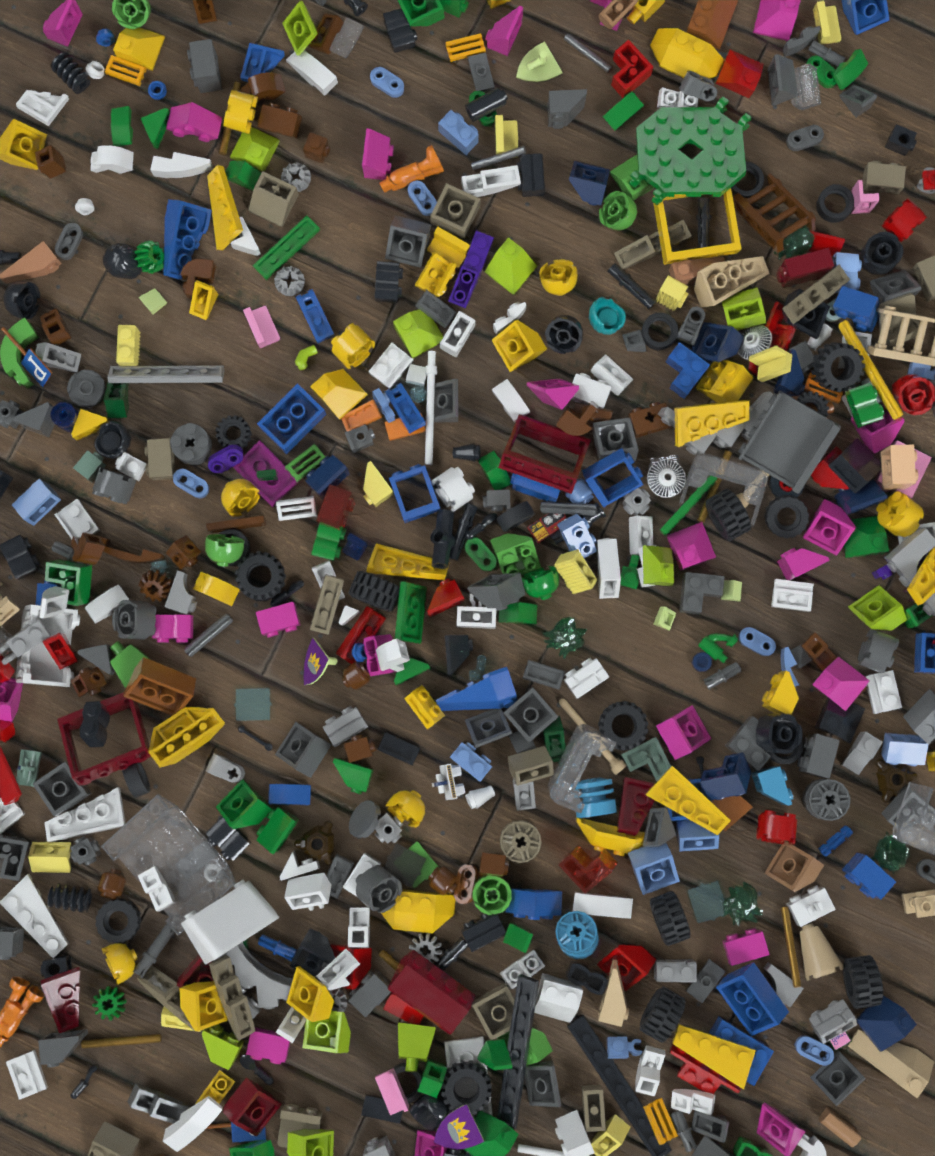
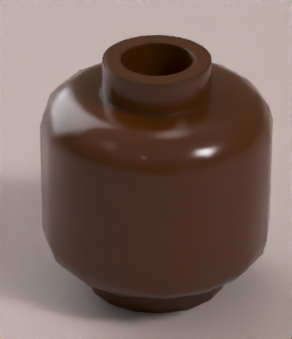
M355 661L343 670L342 681L347 688L351 687L354 690H358L370 681V674L366 663Z
M445 866L441 868L436 867L428 878L430 880V887L442 896L447 893L452 894L458 887V884H456L457 875Z
M111 869L110 872L102 873L97 888L101 892V896L115 899L122 895L126 878L121 875V871Z

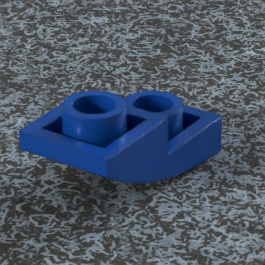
M269 784L268 804L310 805L311 785Z

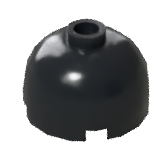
M28 281L11 283L3 296L5 309L12 316L20 319L33 318L40 306L36 305L37 298L40 299L39 288L36 284Z
M570 315L555 317L548 324L545 331L548 346L554 352L560 354L575 352L580 347L583 339L581 323Z

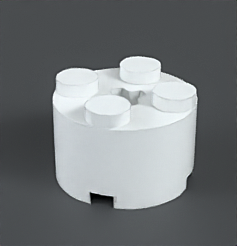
M451 467L432 480V484H436L438 487L435 490L446 507H452L451 511L453 512L472 500V493L475 492L473 486L464 480V474L459 467Z

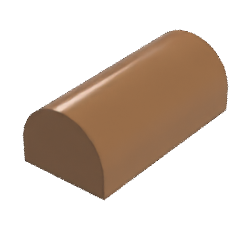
M612 0L599 14L600 21L605 27L612 29L633 8L638 0Z
M826 1107L819 1118V1122L850 1147L856 1146L862 1139L859 1131L832 1109Z

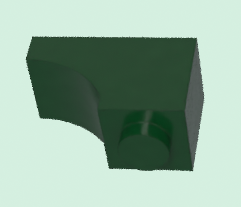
M107 383L104 403L108 418H127L129 410V383Z
M558 716L554 722L543 730L545 747L553 762L567 760L564 729L561 717Z

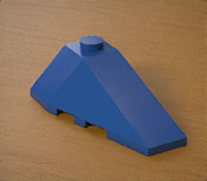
M168 199L164 230V276L182 280L180 274L183 267L191 261L193 252L200 245L199 241L202 235L206 234L208 230L211 209L180 200Z
M504 667L483 675V680L478 683L473 681L468 683V686L462 691L454 690L436 700L437 705L441 711L511 707L518 699L508 668Z

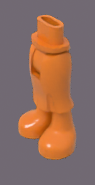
M430 145L426 148L427 157L419 163L414 162L396 169L390 176H386V180L379 182L384 193L391 189L397 191L408 186L413 181L425 180V177L444 172L433 146Z
M13 976L10 980L9 986L13 990L0 1011V1048L15 1033L23 1017L29 1013L28 1010L34 1002H40L44 998V993L37 986L32 985L28 988L30 982L20 977ZM27 990L26 996L22 1003L18 1002L23 993Z

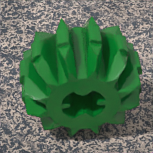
M145 241L137 246V250L134 251L137 257L134 260L138 261L137 267H142V272L153 274L164 268L163 247H159L158 242Z
M107 986L106 991L101 988L99 990L100 995L94 996V999L98 1002L93 1003L92 1006L98 1007L95 1014L97 1015L101 1012L102 1020L108 1017L109 1021H112L114 1016L119 1018L121 1016L120 1012L126 1010L122 1004L127 1003V999H121L125 993L121 992L118 994V987H115L113 991L111 986ZM109 999L113 1001L111 1007L107 1006L109 1003H106Z

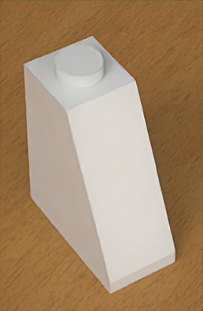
M603 538L597 540L596 548L599 599L619 598L621 575L617 539Z

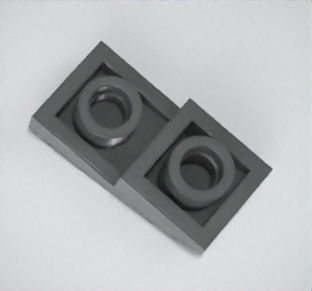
M813 26L806 27L802 30L799 38L788 40L783 48L784 57L795 54L810 45L817 38L821 30L820 26L814 28Z

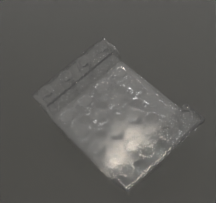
M159 794L101 846L113 861L120 859L139 882L138 875L154 866L158 868L176 903L163 910L169 916L166 920L167 924L178 936L184 931L181 923L186 920L185 915L193 910L198 913L221 898L236 884L227 862L180 808Z

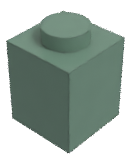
M87 450L73 469L90 482H93L97 477L99 468H105L106 464L102 462L104 458L97 452L92 454Z

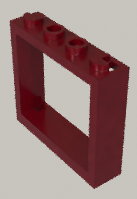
M519 414L498 468L572 494L591 439L569 435L560 428ZM518 434L579 455L573 473L513 452L512 448Z
M124 692L100 701L110 715L131 707L142 747L81 771L71 731L80 728L84 720L82 715L83 709L57 719L71 777L79 786L87 785L100 777H107L110 773L124 770L132 764L144 762L147 758L151 757L148 752L150 745L138 702L124 697Z

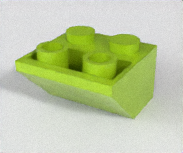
M758 287L735 293L722 301L727 326H733L738 331L766 323Z
M219 1024L204 1029L202 1037L210 1061L229 1070L234 1064L244 1044V1040L238 1041L234 1032L228 1033L224 1031V1027Z

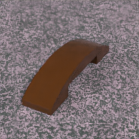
M102 538L105 544L103 551L117 559L144 564L155 563L165 559V556L145 549H143L141 556L109 548L110 541Z
M815 632L801 645L806 654L822 672L837 659L828 649V645ZM867 686L862 690L858 697L868 688Z

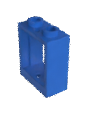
M623 448L582 470L585 481L603 507L643 485L641 470L638 466H633L635 462L631 454H626ZM624 461L632 475L603 490L596 477Z
M418 464L412 466L410 471L404 473L403 471L395 472L389 478L404 523L440 510L425 465L421 466ZM423 474L433 503L406 512L396 482Z
M514 473L512 474L510 481L513 484L512 490L547 502L557 501L559 489Z

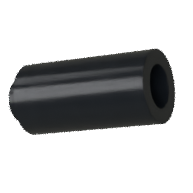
M496 88L466 104L465 109L471 121L475 122L505 106L508 97L503 89Z

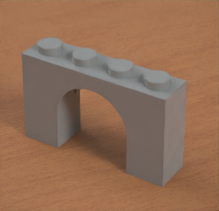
M919 527L885 557L888 562L887 566L892 572H897L900 576L899 581L905 587H909L916 575L920 559L935 546V538L926 528ZM935 593L923 603L924 607L922 608L929 616H935Z

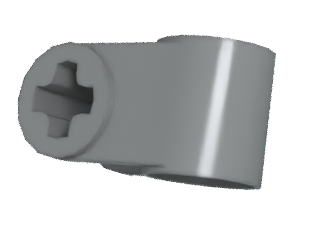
M213 753L205 770L216 777L232 783L241 781L245 776V770L241 765L217 753ZM236 770L238 777H233L231 771Z

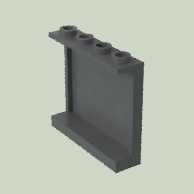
M780 390L778 394L774 393L768 403L771 405L768 410L764 409L758 418L760 420L759 425L752 427L748 434L750 439L747 444L743 442L739 448V459H744L790 486L794 492L799 494L841 429V426Z

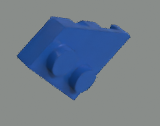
M249 43L240 77L241 81L248 82V78L254 75L271 72L284 58L285 52Z

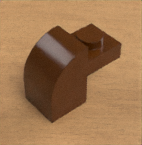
M271 72L260 73L248 78L249 83L240 89L241 92L258 96L257 102L263 98L275 100L286 92L281 74Z
M194 259L183 267L180 275L183 280H187L184 281L183 292L188 299L192 300L196 280L203 283H214L216 265L213 260Z
M57 309L40 316L43 323L41 325L53 345L57 346L72 338Z
M591 401L581 415L567 407L557 420L556 426L569 435H584L592 429V424L588 420L592 421L596 417L598 405Z
M82 533L81 538L73 536L71 540V545L74 549L72 560L95 565L99 561L105 547L101 536Z

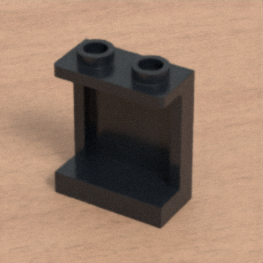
M857 438L828 466L854 493H857L881 469V462Z

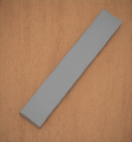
M110 366L108 383H223L224 366Z

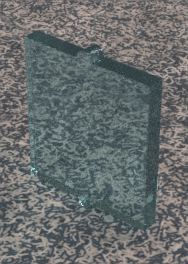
M270 688L236 689V703L234 704L236 707V721L270 720V706L272 705L270 702Z
M718 880L705 885L701 883L700 886L687 890L697 923L708 920L714 921L717 917L729 914Z

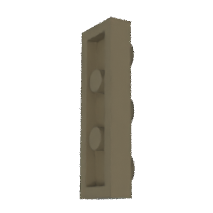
M325 574L310 630L329 635L344 583L343 578Z

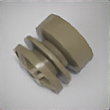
M514 820L506 824L499 838L500 847L504 855L511 861L518 863L528 862L535 858L542 844L541 835L537 828L524 820ZM523 836L526 844H521L520 847H518V843L515 840L516 838L520 839Z

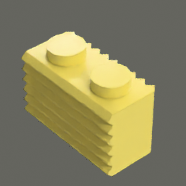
M668 275L659 290L656 302L662 303L663 306L669 307L672 311H675L677 307L681 309L689 294L686 292L688 286Z
M118 325L116 363L119 366H139V341H141L139 334L141 332L135 325Z
M578 549L561 554L555 562L558 573L562 576L572 594L593 589L597 578Z

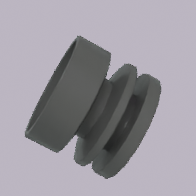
M814 780L806 786L803 792L802 801L804 808L811 816L817 819L829 821L840 819L847 813L850 807L848 790L842 783L836 780ZM826 796H831V797H830V801H832L831 803H826V802H827V799L825 798Z

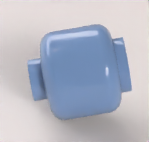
M584 479L576 481L572 494L565 493L572 503L588 504L594 497L592 495L593 491Z

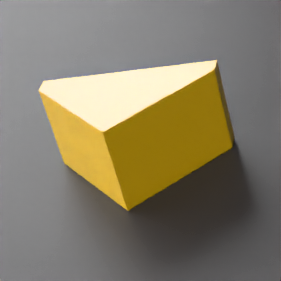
M198 280L195 281L190 314L205 320L208 319L218 296L213 286Z
M80 409L71 435L78 441L99 431L100 426L108 423L109 420L106 417Z

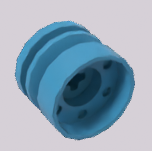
M599 777L581 780L576 784H572V790L581 789V793L573 794V797L583 799V802L575 805L576 818L617 812L615 799L606 798V794L614 792V789H604V785L613 784L612 779Z
M573 911L568 912L558 921L555 931L556 938L564 954L574 959L587 958L593 954L598 946L599 937L592 917L584 912ZM574 930H578L579 937H576Z

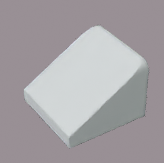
M410 364L406 383L425 386L427 374H425L426 367Z
M348 606L344 607L338 623L344 626L357 616L360 611Z

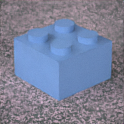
M667 843L658 847H642L628 852L635 878L643 895L680 882L673 856Z

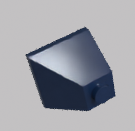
M574 161L569 181L583 201L590 205H602L610 169Z
M704 322L691 351L703 360L720 362L737 354L744 336L733 326Z
M791 349L789 352L792 354L791 372L778 376L773 393L778 394L781 390L791 397L801 396L805 388L803 384L804 376L796 350Z
M883 996L881 1005L867 1007L856 1018L858 1025L879 1052L905 1038L917 1025L905 1008Z

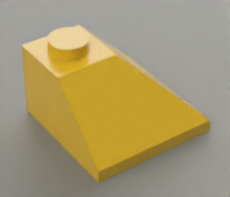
M139 27L136 29L125 28L119 33L113 51L117 57L153 71L165 36Z
M13 119L0 137V160L11 165L38 170L35 152L44 149L47 134Z
M515 320L492 339L509 372L536 359L547 350L539 334L519 320Z
M344 369L325 373L310 386L315 395L339 420L368 395Z
M300 966L296 967L286 1003L310 1022L329 1019L334 999L328 989Z
M214 981L192 983L180 988V1008L195 1031L198 1032L228 1020Z

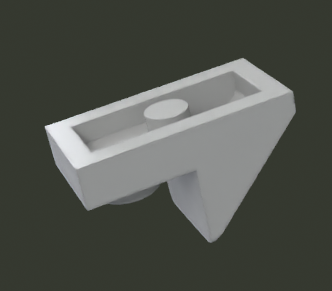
M513 779L516 810L536 808L533 781L517 786Z

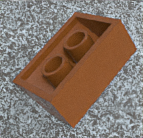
M698 0L686 33L720 50L738 0Z
M143 657L135 667L123 696L173 716L182 710L194 696L196 678Z

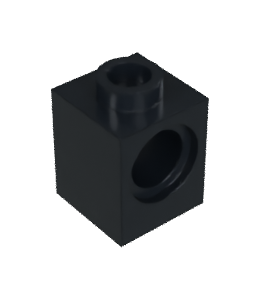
M896 124L884 148L905 156L909 150L913 151L917 140H914L917 133ZM899 138L904 139L906 143H901Z
M71 955L42 961L41 975L46 979L73 969ZM54 963L59 965V973H55L52 970Z

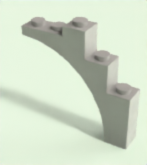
M770 391L762 393L749 407V421L728 429L724 428L712 435L708 434L696 441L687 442L684 444L687 446L686 450L693 455L704 454L712 441L721 448L731 447L740 433L743 438L749 441V432L753 426L757 427L760 420L758 418L764 409L767 411L771 404L768 402L773 394ZM669 407L661 408L658 413L662 417L661 421L675 428V411Z
M242 942L217 958L219 959L225 955L230 957L231 963L235 968V975L239 978L242 988L248 989L256 986L258 1008L273 1009L278 1007L280 999L287 1001L293 978L275 973L262 965L249 953Z

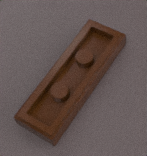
M264 516L206 523V527L210 533L222 532L226 529L238 530L266 526V518Z

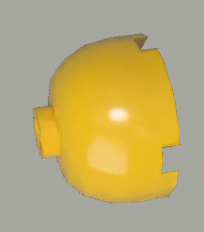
M553 260V264L548 266V263H546L539 271L541 284L550 294L564 295L570 292L577 283V267H574L573 262L569 260Z
M235 479L225 485L221 494V502L231 516L239 517L242 516L241 512L245 510L249 512L253 509L260 499L258 494L260 491L252 482L246 479Z
M414 790L411 792L399 791L386 804V806H389L387 808L388 812L393 817L396 816L402 823L404 820L410 822L408 824L410 827H418L425 816L424 802L420 799L421 795Z
M115 943L102 948L103 954L106 953V962L114 979H116V983L120 984L128 980L134 974L135 961L138 960L135 950H130L122 943Z

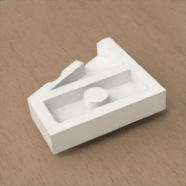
M26 90L16 103L18 109L49 126L68 102L69 98L66 94L55 96L49 92L38 93Z

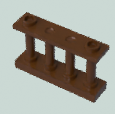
M770 173L767 175V187L749 198H744L740 193H737L733 196L735 210L778 254L784 250V238L806 225L812 232L815 231L816 217L813 212L808 211L782 185L778 178H775ZM771 192L777 196L776 199L760 209H754L751 206ZM782 203L788 207L787 210L771 220H765L762 217ZM793 214L800 219L782 231H776L773 228Z

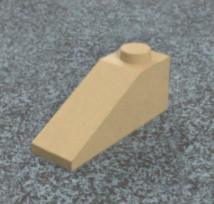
M613 959L607 979L608 984L604 990L598 1012V1021L622 1027L623 1020L628 1018L629 1008H626V997L617 960Z

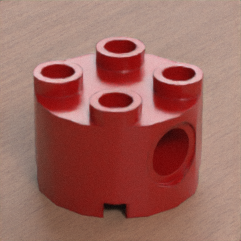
M909 198L905 199L902 202L903 205L901 207L898 206L881 225L884 230L896 235L900 242L904 239L906 240L914 232L912 228L914 229L917 225L919 226L927 218L924 215L925 213Z
M910 374L901 377L893 383L892 395L902 411L911 415H921L929 411L933 401L935 402V387L926 378Z
M765 810L758 815L756 839L776 844H784L785 841H789L788 845L795 844L796 815L790 813L776 815L775 811Z

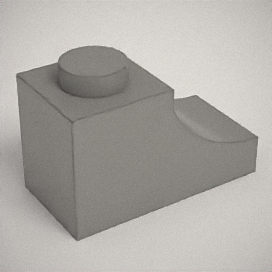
M50 343L37 344L35 353L47 367L71 372L78 371L81 358L80 353Z
M177 571L165 607L190 615L196 609V597L191 596L188 591V575Z
M860 732L841 765L856 775H860L866 764L874 758L882 741L867 732Z
M767 962L764 969L772 979L773 990L784 1005L786 1004L788 1007H791L804 988H793L792 979Z

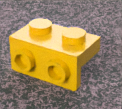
M432 253L415 286L424 292L428 290L436 297L442 296L447 289L446 284L456 273L455 268L457 264L448 262L437 253Z
M423 685L413 690L404 698L426 729H429L445 716Z

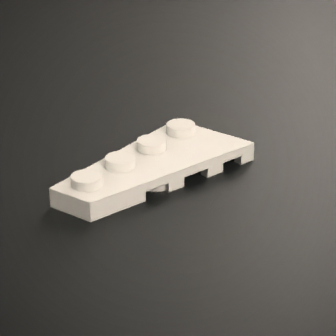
M117 787L105 795H101L88 803L78 806V808L46 821L47 842L126 826L120 788Z
M27 874L0 901V904L52 958H55L69 942L57 921L54 920L49 907L46 906L39 889L34 885L31 875Z

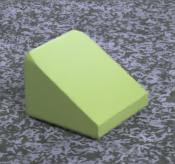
M156 289L139 297L152 314H155L167 304L166 300Z

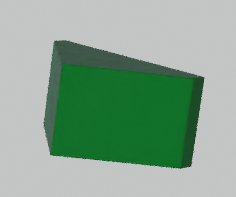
M167 108L141 118L154 149L157 150L167 127L170 114Z
M230 161L225 171L228 181L252 191L262 174L245 161Z
M495 451L477 460L493 490H502L511 485L507 471L498 468L501 460Z
M521 602L509 604L506 609L499 611L498 622L537 624V605Z
M914 603L904 609L907 618L905 624L908 629L920 625L933 616H929L923 610V604L917 605Z
M409 658L410 661L403 663L404 670L396 673L395 685L397 686L431 669L429 664Z
M510 923L503 942L526 953L533 933L531 929Z
M505 1040L486 1041L477 1056V1060L493 1070L512 1069V1062Z

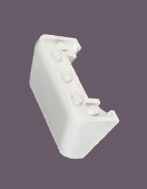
M27 605L24 607L21 630L40 619L51 634L50 637L61 632L66 635L71 645L72 630L79 626L80 623L78 610L64 609V613L43 619L39 616L40 606ZM43 641L17 658L16 683L70 687L74 673L71 672L68 666L61 670L59 669Z
M244 879L233 885L235 889L198 913L193 910L184 916L186 920L181 925L205 965L279 918L273 907L250 881L245 882Z

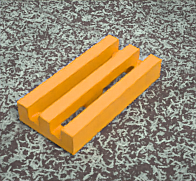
M481 33L445 42L450 62L486 53ZM480 46V48L475 49V50H471V51H467V52H463V53H459V54L452 55V53H454V52L465 51V50H469L470 48H474V47Z
M111 55L104 72L109 76L141 86V80H143L147 69L144 66ZM113 62H116V63H119V64H121V65H124V66L133 68V69L138 70V71H140V72L137 73V72L128 70V69H126V68H123V67L114 65ZM110 69H114V70L120 71V72H122V73H125V74L134 76V77H136L137 79H135V78H133V77H130V76H127V75H124V74H121V73H119V72L110 70Z
M658 1098L643 1106L659 1145H663L666 1141H670L678 1136L662 1098ZM651 1107L653 1108V1110H654V1112H655V1115H656V1117H657L656 1119H655L654 1114H653V1112H652V1110H651ZM658 1124L661 1126L665 1137L662 1136Z

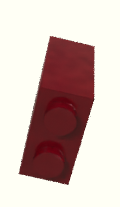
M829 248L785 259L776 273L777 280L782 284V288L819 279L831 271L834 263Z

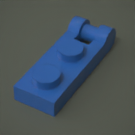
M313 289L307 291L308 293L295 297L318 344L335 335ZM311 300L312 304L306 306L305 302Z
M399 383L395 385V388L387 389L384 393L387 394L392 407L410 434L425 426L426 423L403 385Z

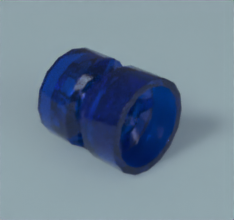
M61 402L52 408L51 419L62 430L72 432L79 412L71 404Z

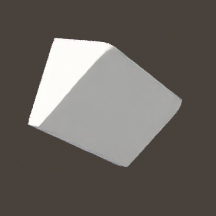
M606 354L591 369V373L599 380L606 381L611 386V391L617 396L633 381V378Z
M637 515L629 517L631 555H639L638 548L643 547V545H653L652 516Z

